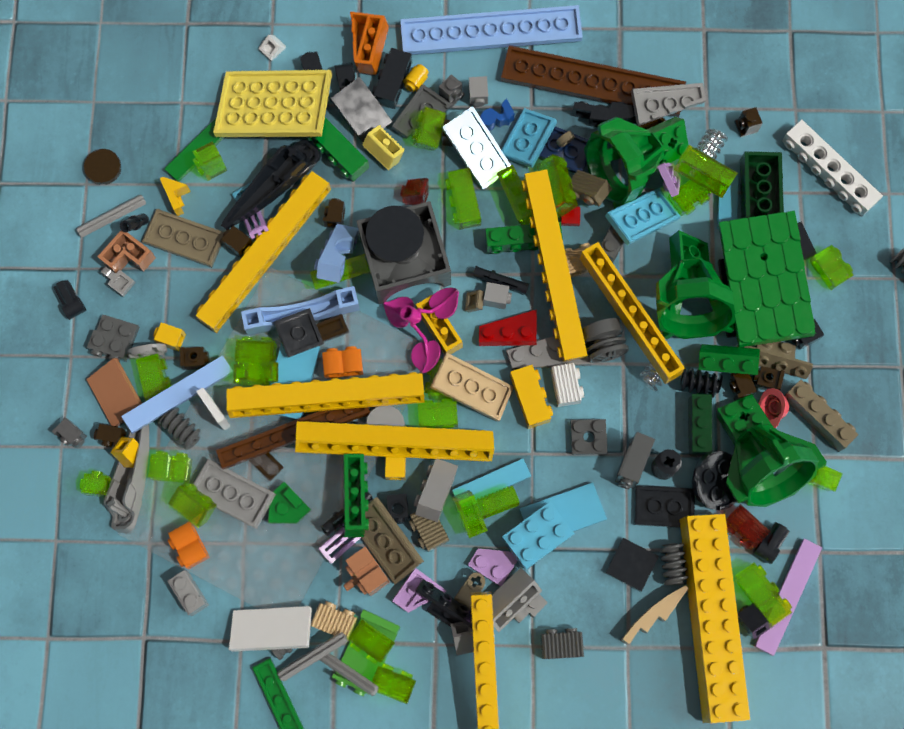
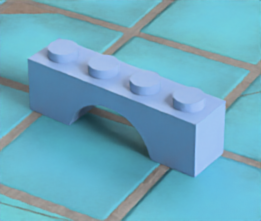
M337 224L335 229L330 231L329 239H326L324 249H321L319 259L317 258L314 269L317 270V278L340 282L345 266V256L341 254L354 252L358 241V228Z

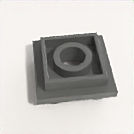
M606 419L571 420L572 455L608 454ZM591 433L594 436V441L586 442L583 435Z

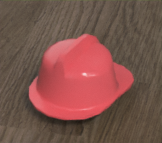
M770 388L763 392L758 404L776 429L780 420L789 412V402L787 397L778 389Z

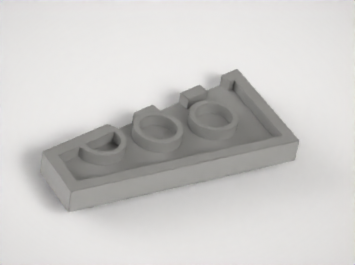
M703 83L637 88L631 91L637 126L694 107L706 101Z
M554 336L537 341V345H524L506 350L512 370L533 365L534 369L541 367L551 368L552 366L574 363L575 366L591 365L589 356L563 362L562 358L558 357L557 347H559L558 339L555 340Z

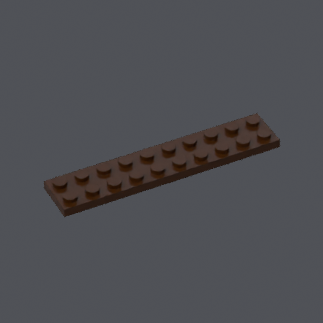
M508 46L501 81L606 103L620 101L632 106V89L686 84V81L514 46ZM680 111L669 116L679 117Z

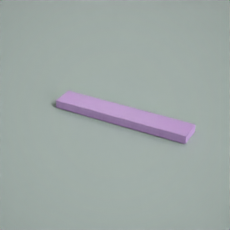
M802 539L768 614L767 620L769 621L770 629L758 637L754 647L772 656L775 655L822 547Z

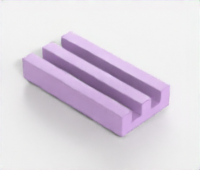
M261 211L257 212L261 223L260 226L255 215L251 216L254 229L251 228L248 219L244 220L252 239L255 238L254 234L256 233L261 235L262 230L265 232L269 231Z
M343 526L324 542L318 550L332 564L361 537H354L335 555L330 557L329 555L349 538L343 536L330 549L324 550L344 533Z

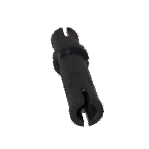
M475 266L472 275L473 278L475 277L489 283L509 286V289L526 295L529 283L498 274L495 270L489 271Z
M369 492L365 493V499H368V502L373 500ZM343 508L339 512H334L333 517L320 526V529L326 536H329L339 526H344V516L333 524L334 521L344 514Z

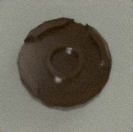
M109 149L95 150L85 159V174L95 184H111L121 174V160L116 153Z

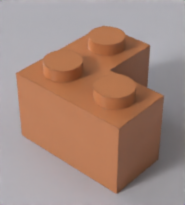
M122 230L97 256L115 274L122 270L129 261L144 272L156 259L151 250L128 232L125 233Z

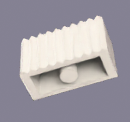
M574 363L552 366L551 376L557 407L580 404L581 398H584L583 387H579L578 379H580L579 368H575Z

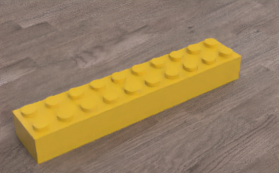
M725 514L686 516L679 520L682 543L684 544V559L686 560L684 564L687 568L685 573L688 576L686 582L702 722L721 723L750 720Z

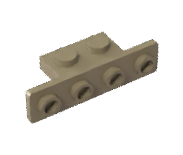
M780 341L756 345V347H744L760 349L759 366L779 371L783 370L786 374L804 379L808 378L813 368L812 363L795 359L796 346Z

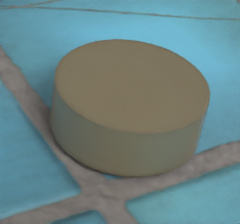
M568 131L556 143L562 148L570 143L575 136L571 131Z

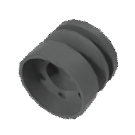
M618 318L600 320L582 329L585 344H593L587 348V353L591 354L589 356L591 363L611 361L629 351L628 345L624 344L626 338L617 337L623 332L620 319Z

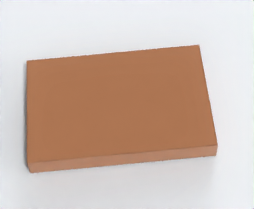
M113 358L86 379L111 426L118 427L124 422L121 416L142 404L118 358Z

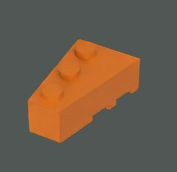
M350 12L354 63L359 73L377 75L389 29L386 18L383 15Z

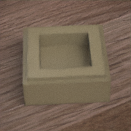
M476 290L466 294L465 311L483 310L484 291Z

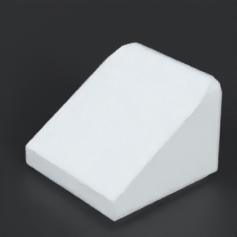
M268 35L259 47V50L272 61L286 46L276 36Z

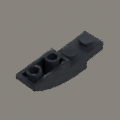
M574 101L572 116L589 119L588 126L598 127L599 124L614 117L621 118L632 124L637 123L634 106L627 105L624 102H612L611 107L607 108L604 105H590L584 101Z

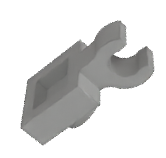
M105 266L101 271L110 280L108 286L123 297L135 284V281L121 270L115 274Z
M539 594L514 619L520 623L528 614L534 618L548 602Z

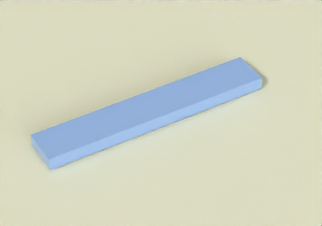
M222 355L121 417L133 434L168 411L196 396V391L204 388L206 390L233 373V370Z

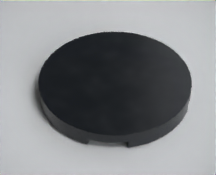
M387 206L378 210L370 218L366 228V239L370 250L379 259L390 263L402 262L411 259L418 253L423 244L424 229L419 217L410 209L403 206Z
M711 451L705 454L696 464L692 476L693 491L697 500L706 508L713 510H725L736 503L735 498L726 485L733 455L725 451Z

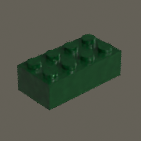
M744 151L740 159L741 219L784 212L782 152Z

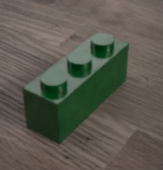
M692 394L688 399L689 456H704L712 451V395Z

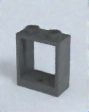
M639 432L635 433L615 482L619 483L620 487L629 490L639 483L655 442L654 438Z

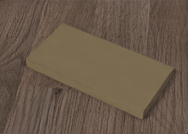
M156 209L142 243L212 268L223 242L221 239L224 232Z
M376 497L369 502L368 512H365V518H369V530L365 531L364 537L361 538L392 582L397 584L424 561L379 498Z

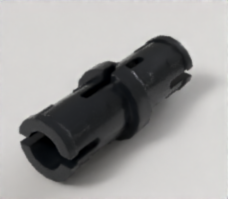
M144 213L138 216H130L127 220L120 223V229L125 233L131 230H138L145 224H148L149 218Z

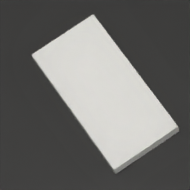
M304 606L233 610L229 650L234 652L309 648L312 608Z

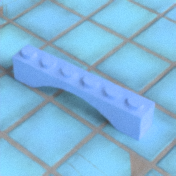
M355 287L338 289L322 297L298 304L279 307H259L241 311L244 329L248 336L276 330L274 321L309 308L315 321L359 311Z

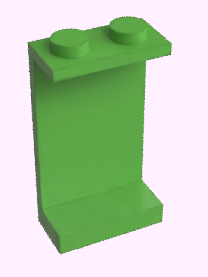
M363 609L360 615L361 619L341 661L375 684L401 627ZM335 672L332 678L336 679L335 684L344 688L349 685L354 688V693L364 697L366 693L364 690L339 673Z

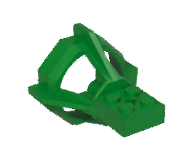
M614 117L598 125V130L591 134L584 148L589 174L607 180L612 188L605 199L613 202L614 209L638 198L651 175L658 169L659 164L671 163L690 154L685 121L678 117H673L647 130L621 118ZM609 142L613 147L607 149V143ZM622 159L628 175V186H625L618 179L611 167L610 161Z
M678 230L669 237L671 270L656 283L657 316L663 337L669 339L674 335L681 339L716 336L723 330L728 333L735 330L733 292L729 286L721 282L713 265L710 263L708 243ZM688 298H708L713 309L712 312L702 315H680L682 302Z
M752 394L717 408V418L735 445L726 485L737 503L745 501L747 506H770L795 495L816 477L818 469L826 466L827 461L815 444L775 429ZM790 465L783 472L774 476L773 472L777 471L782 467Z

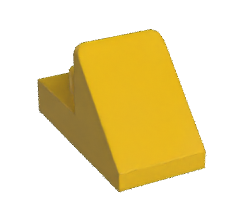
M161 177V183L176 215L184 214L182 207L185 205L181 196L191 192L188 185Z

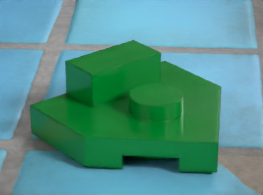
M283 482L273 491L276 495L269 506L268 523L298 524L311 509Z

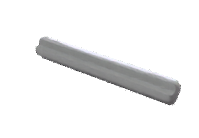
M138 195L77 227V232L81 237H84L144 206L146 201L142 195Z
M342 632L338 633L282 668L277 673L281 681L288 680L347 643L346 635Z
M330 653L320 659L321 662L369 695L374 696L378 691L379 687Z

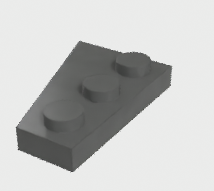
M422 84L392 125V129L407 139L450 109L452 104Z

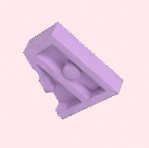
M674 163L659 164L658 170L664 180L663 186L665 191H669L671 197L679 195L681 178Z
M478 548L468 566L501 587L517 560L510 551Z
M414 569L392 601L408 613L429 602L430 600L416 592L422 579L431 582L444 593L446 590L418 569Z

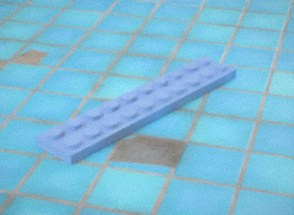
M579 5L400 19L403 51L412 55L582 41L583 38Z

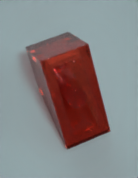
M429 179L407 180L406 186L403 185L400 192L403 204L413 206L425 203L429 195Z

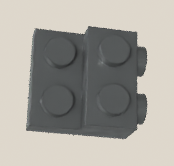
M102 314L97 330H93L87 348L91 351L92 355L97 357L105 355L109 357V360L118 358L119 362L120 360L127 362L128 349L132 348L140 327L136 324Z

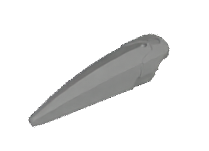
M149 424L133 434L131 431L129 432L127 438H134L139 444L134 468L124 467L118 462L109 484L110 487L104 498V505L112 515L111 528L119 533H130L134 529L141 509L149 458Z

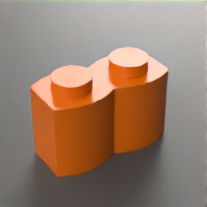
M349 346L342 351L330 348L322 353L324 377L326 379L363 375L361 349Z
M190 521L168 533L170 537L168 543L173 550H177L179 556L176 558L181 567L185 566V568L191 569L210 558L198 532Z

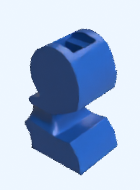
M507 99L501 105L502 114H499L492 108L482 112L480 118L488 131L493 130L496 125L498 127L509 126L514 121L515 113Z

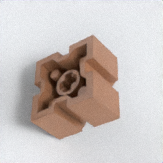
M366 547L345 560L348 564L345 568L353 577L343 584L346 591L358 585L364 595L368 593L370 596H373L390 583Z

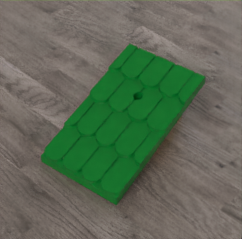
M795 211L719 222L718 227L729 288L733 292L738 348L814 336L815 323Z

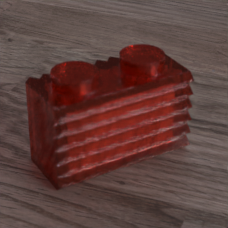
M741 504L736 506L726 517L727 533L731 536L734 534L739 539V544L745 549H755L770 533Z

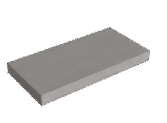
M207 459L188 492L190 495L255 529L258 528L276 495L229 469L223 470L221 465L210 459Z

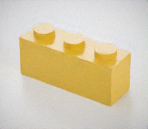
M431 296L417 303L416 309L431 310L432 308L429 305ZM435 312L432 314L421 313V319L444 354L446 352L453 354L463 348V341L448 318L439 319L436 317Z
M533 365L510 371V378L528 429L549 423L553 412L551 406L546 405L544 398H547L544 387L539 385L540 375L538 370H534Z

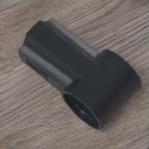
M69 280L56 283L53 288L62 303L61 308L69 320L87 311Z
M774 522L765 538L758 543L753 553L771 565L780 552L779 548L790 531L782 524Z

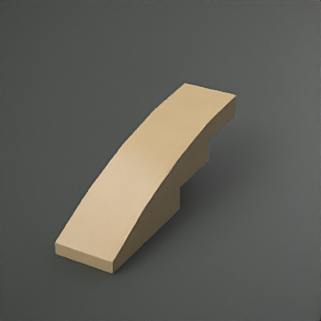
M683 586L650 607L632 624L620 640L628 645L639 630L648 633L657 618L662 622L666 621L688 590V587Z

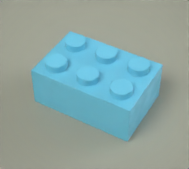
M550 501L503 535L502 540L526 571L575 533Z

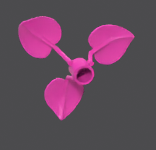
M445 288L434 293L429 300L431 310L415 309L414 302L408 297H399L383 303L387 318L392 325L397 328H404L410 323V326L423 339L424 343L416 344L411 353L412 362L421 373L430 371L437 364L441 351L436 341L428 342L416 324L421 320V313L432 314L435 312L436 317L439 319L451 317L458 305L459 292L456 288Z

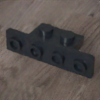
M422 579L416 592L431 601L426 610L450 627L453 623L463 622L472 628V611L466 605L460 604L449 594L436 588L431 582Z

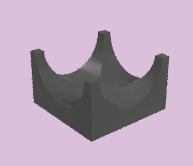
M430 201L406 207L419 217L424 229V240L420 250L407 261L390 263L376 257L370 250L366 239V228L371 217L357 220L360 239L366 254L379 305L386 302L393 294L412 286L426 283H440L444 287L451 285V269Z

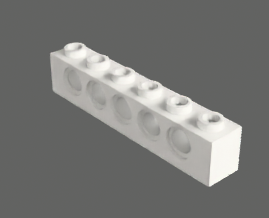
M803 120L786 133L782 140L786 148L792 150L801 162L806 163L815 175L821 177L826 186L832 188L841 200L846 201L855 213L863 217L883 197ZM801 142L806 143L807 146H803ZM814 154L818 155L821 159L816 158ZM827 167H831L834 172L828 170ZM841 180H845L847 184H843ZM854 192L859 193L861 197H857Z

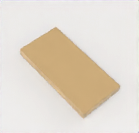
M446 352L430 388L498 422L502 417L514 386Z

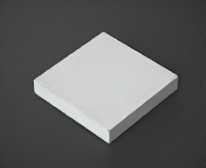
M204 388L196 391L218 424L224 430H227L230 424Z

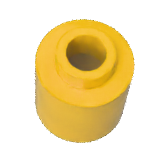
M417 64L410 70L403 80L404 86L408 91L417 92L422 84H424L429 74L427 68Z

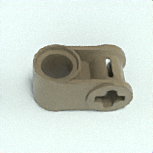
M480 573L471 574L458 591L454 600L466 605L471 610V593L482 591L485 585L484 576ZM480 577L481 586L473 587L471 578Z

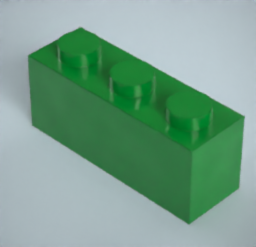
M702 344L698 370L758 375L760 349Z

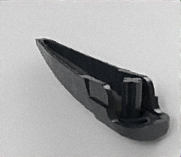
M300 140L292 146H281L250 183L224 218L221 226L227 230L272 203L320 161L321 152L307 140Z

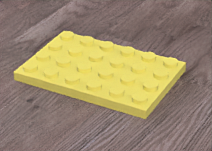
M331 70L226 71L213 132L215 137H322L332 78Z

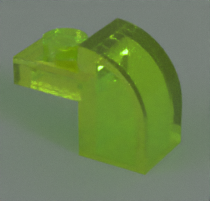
M247 361L234 364L233 366L234 384L252 387L253 385L269 386V383L278 382V362L272 361L256 364Z

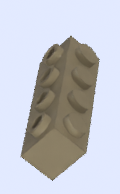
M800 380L784 395L787 397L789 405L838 452L845 449L859 435L855 432V427L850 423H846L837 410L831 409L827 405V401L822 396L817 395L809 383Z

